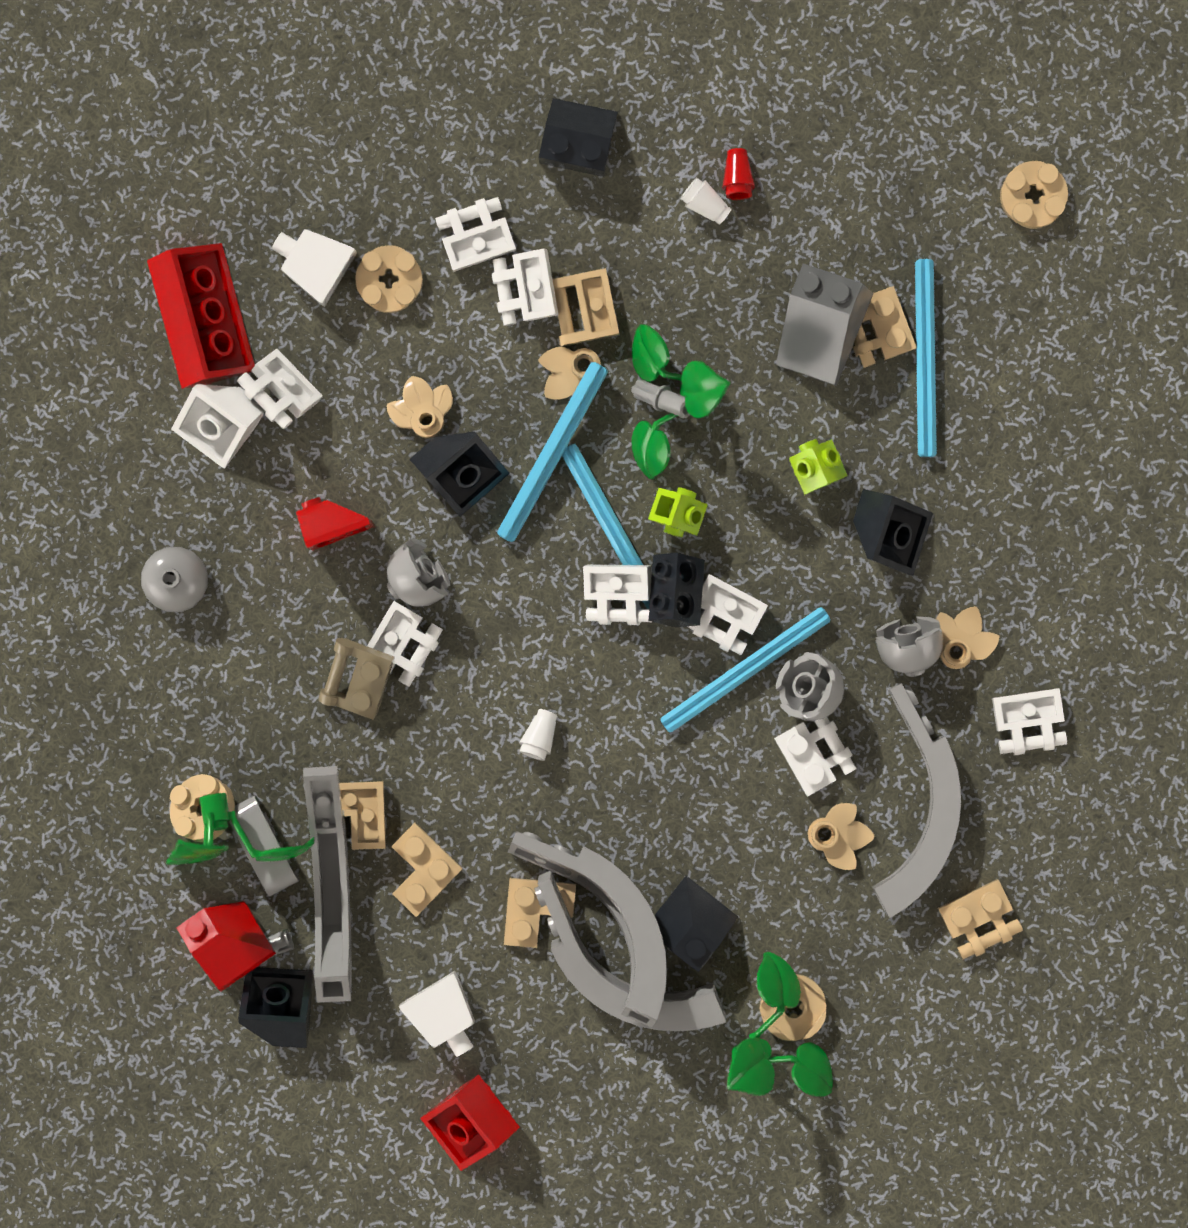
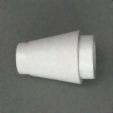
M695 178L681 196V200L686 203L685 207L715 221L719 225L731 211V208L727 206L706 180L702 182Z
M539 709L519 742L522 745L519 752L528 757L544 761L546 755L551 754L557 715L550 711Z

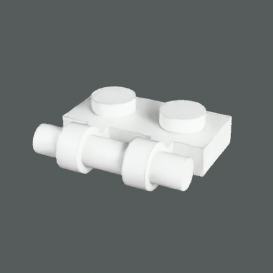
M498 197L487 201L483 198L475 201V205L458 211L456 208L448 210L446 215L435 218L439 231L452 227L455 235L442 239L453 272L516 251L506 219L502 218L492 222L490 213L502 210ZM478 217L481 218L483 225L466 231L463 230L461 223Z
M543 248L512 255L514 268L507 269L506 258L493 260L495 272L492 273L493 284H497L500 301L497 303L498 313H502L504 326L517 324L515 311L522 309L523 321H532L558 315L547 249ZM513 280H517L519 298L512 299L510 282Z
M275 349L255 364L251 371L258 378L256 381L247 372L237 380L245 389L244 394L251 401L254 399L266 411L265 416L271 422L275 421L283 430L293 421L285 413L286 410H289L298 419L323 397L278 349ZM268 388L279 401L275 402L264 390Z
M651 565L583 566L584 600H597V608H587L586 610L587 621H598L600 625H611L612 621L627 622L628 625H640L641 622H651L648 621L649 609H641L639 600H650ZM611 600H626V609L612 608Z
M709 574L703 584L701 608L704 609V612L701 616L700 626H689L688 628L694 630L692 634L700 638L705 636L720 644L719 648L728 652L730 649L742 655L747 643L737 639V634L741 629L753 635L768 605ZM713 615L731 624L727 633L709 624Z
M393 601L367 647L394 656L395 659L391 672L396 664L404 668L398 681L410 687L416 676L419 677L424 670L421 666L430 651H435L439 644L437 639L443 629L431 623L425 634L418 631L417 628L423 617ZM412 638L420 644L409 660L402 656V653Z
M1060 688L992 698L997 731L1010 730L1011 739L998 742L1000 754L1013 752L1014 756L1025 754L1026 750L1043 748L1044 751L1054 750L1055 746L1067 744L1065 731L1053 733L1051 724L1065 721ZM1040 725L1041 735L1023 737L1022 728Z
M828 717L815 721L818 729L809 733L806 725L802 722L774 738L807 797L836 781L830 770L835 765L839 764L845 775L857 769L850 758L853 756L850 749L844 747L836 733V730H838L834 721L830 722ZM822 738L825 739L833 755L824 759L815 743Z

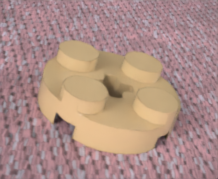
M1041 161L1025 162L1016 166L1006 176L1000 192L1001 205L1006 215L1015 223L1030 229L1042 228L1053 223L1064 211L1068 200L1067 184L1054 165ZM1030 186H1035L1037 190H1042L1043 196L1039 198L1038 204H1033L1032 199H1026L1025 193L1030 191Z
M381 246L367 252L357 267L355 278L357 290L365 303L383 313H395L407 308L420 294L423 282L420 266L413 255L397 246ZM387 270H392L393 275L398 276L399 280L392 284V288L388 289L384 282H380V276H385Z
M205 774L190 777L181 785L174 787L170 794V819L176 833L193 841L203 843L202 815L200 816L197 813V808L200 804L199 798L209 794L226 793L229 812L234 811L235 803L231 789L219 779ZM225 829L213 831V840L218 838Z
M796 974L801 990V1003L799 1004V1008L802 1010L799 1015L792 1013L788 1016L784 1011L768 1028L779 1039L797 1041L810 1038L820 1030L826 1019L824 993L815 981L804 975ZM761 998L759 1010L763 1023L776 1012L777 1007H770Z

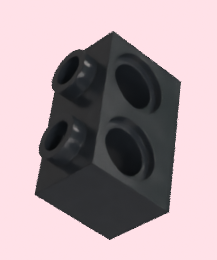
M678 552L653 555L648 621L675 628L700 626L704 559Z

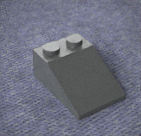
M802 264L790 294L776 365L837 386L874 293L861 282Z

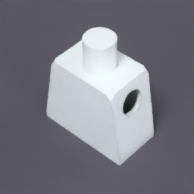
M306 229L297 241L281 232L272 246V250L287 258L281 267L283 273L324 307L357 254L356 250L351 246Z
M455 971L400 1003V1010L433 1048L447 1041L455 1056L458 1057L473 1047L464 1030L472 1026L475 1019Z

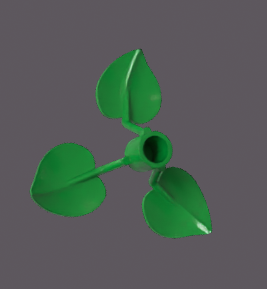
M640 324L636 329L632 344V361L637 374L648 382L655 381L659 374L664 378L682 381L680 395L685 397V406L688 413L695 418H704L709 415L723 398L730 382L716 374L707 364L701 361L689 362L682 374L666 371L664 367L669 363L670 355L665 341L652 327ZM669 413L656 420L653 425L645 420L640 421L633 431L631 441L633 456L640 470L649 479L655 480L668 465L670 460V444L665 433L659 430L662 424L677 417L675 414Z
M226 793L209 794L199 798L204 824L203 845L179 839L174 851L170 853V857L166 860V865L201 863L220 856L221 852L228 850V845L213 846V831L228 828V821L232 822L250 856L256 858L258 862L284 861L297 857L309 850L315 840L313 837L304 845L274 848L266 851L256 850L238 822L236 811L229 812Z
M765 952L757 972V988L763 1001L770 1007H777V1010L756 1032L750 1033L748 1039L741 1041L733 1047L727 1089L754 1096L765 1095L772 1090L775 1081V1071L771 1063L792 1062L794 1063L791 1072L792 1079L801 1091L814 1097L828 1096L832 1092L833 1077L829 1059L821 1047L808 1042L799 1045L796 1056H771L770 1044L768 1041L760 1038L784 1013L785 1007L794 1008L798 1005L801 994L799 980L792 967L780 956L771 952Z

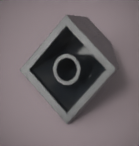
M475 431L434 437L410 458V461L460 517L510 474Z
M863 489L853 522L867 559L904 574L914 575L933 513L897 497Z
M687 875L654 915L662 934L664 945L697 972L700 971L719 947L738 918L735 913Z
M256 967L245 975L238 1023L272 1046L307 1048L313 970Z

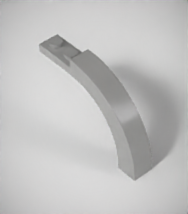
M902 683L887 690L924 759L930 784V805L924 831L911 855L889 877L872 886L889 918L903 911L917 900L940 873L954 844L961 810L959 774L949 743L945 736L932 741L930 735L934 734V730L926 716L920 718L914 707L919 702L910 686L904 688Z
M338 766L303 768L310 840L313 837L315 840L311 847L315 904L314 981L317 1003L351 1001L352 944L349 869Z
M516 831L508 853L580 884L592 892L610 910L623 932L630 956V987L621 1015L652 1028L658 1019L663 1004L667 966L662 934L657 920L642 893L627 875L613 863L584 846L577 858L572 855L573 853L563 846L555 845L552 847L541 842L542 839L533 833L524 832L522 834Z
M549 871L539 875L538 887L534 888L541 907L547 905L551 917L547 918L553 936H560V938L552 940L551 951L568 980L591 1003L622 1021L654 1030L692 1031L726 1022V1012L714 983L684 991H665L658 1019L652 1028L621 1015L628 997L630 984L608 972L588 952L575 929L552 872Z

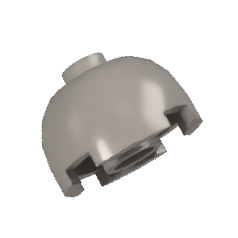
M411 538L391 555L387 563V588L395 599H401L403 602L415 607L429 606L448 595L445 589L450 586L447 572L439 560L433 564L423 551L427 545L418 539Z
M165 547L156 551L146 561L141 572V587L146 598L156 608L166 612H183L193 608L203 598L208 587V572L204 562L193 551L183 547Z
M916 617L917 623L900 626L899 619L884 624L877 629L876 646L881 660L888 668L899 673H905L906 676L914 677L922 675L925 669L931 667L939 659L943 649V634L939 621L934 618Z
M809 652L804 653L803 656L798 657L794 661L790 659L779 672L776 682V690L780 691L782 703L779 705L788 715L806 721H817L828 717L836 711L844 695V680L838 667L827 658Z

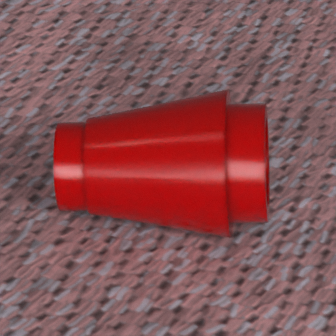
M743 148L730 149L727 151L722 190L725 191L727 199H748L752 197V190L755 189L747 150Z

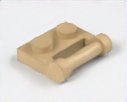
M606 268L553 279L558 320L562 334L559 336L560 346L564 347L619 335ZM574 286L576 287L584 331L579 332L574 331L566 292L567 288Z

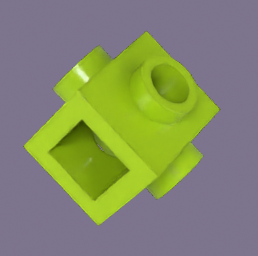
M817 438L798 446L801 452L789 458L804 495L848 476L832 439L819 444Z
M678 487L677 492L658 488L648 519L664 525L663 532L682 538L685 532L697 536L708 504L696 500L697 493Z

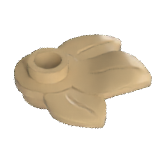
M562 346L555 347L542 354L538 361L545 369L551 372L545 385V397L552 400H561L573 396L586 372L579 370L578 362L582 359H587L590 363L596 362L601 365L598 355L587 348H581L573 352Z
M412 376L404 385L403 400L387 404L388 414L398 427L413 429L415 434L422 438H433L444 427V415L451 409L453 404L452 393L448 385H441L432 390L425 380ZM424 417H432V422L429 425L421 424Z
M976 606L961 611L954 619L942 612L936 618L940 623L943 634V649L940 659L948 668L961 669L967 666L971 660L987 658L995 650L999 642V635L992 632H982V618ZM953 646H958L962 650V655L958 659H953L950 656V649Z
M840 803L833 806L825 818L816 819L808 829L810 844L817 850L824 852L829 864L843 870L856 869L857 862L853 850L866 846L875 837L866 825L854 820L857 812L855 804ZM828 828L831 835L828 840L822 841L819 839L818 832L820 829Z

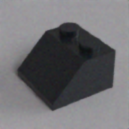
M553 98L543 134L539 164L604 177L618 112Z

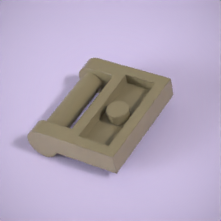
M337 638L333 649L336 653L326 686L321 689L318 700L324 705L337 706L374 720L377 716L395 657L349 639ZM348 656H353L358 659L348 692L344 694L339 692L338 689Z

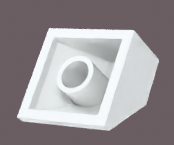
M196 384L171 430L225 469L256 428L265 410L254 399L251 401L244 394L245 390L241 387Z

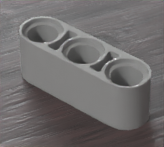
M256 795L235 805L234 811H236L237 820L254 849L266 851L274 848H283L282 843H278L274 836L276 832L266 812L263 813L259 807L261 802ZM229 821L268 896H272L300 881L297 872H293L289 865L291 863L290 859L258 862L256 858H252L232 822Z

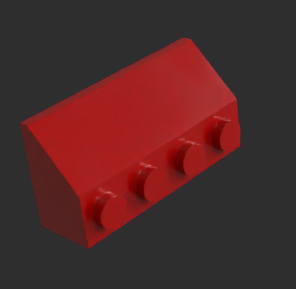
M222 243L169 249L148 259L149 271L181 389L194 387L196 384L207 385L243 375L246 372L251 373L255 363Z

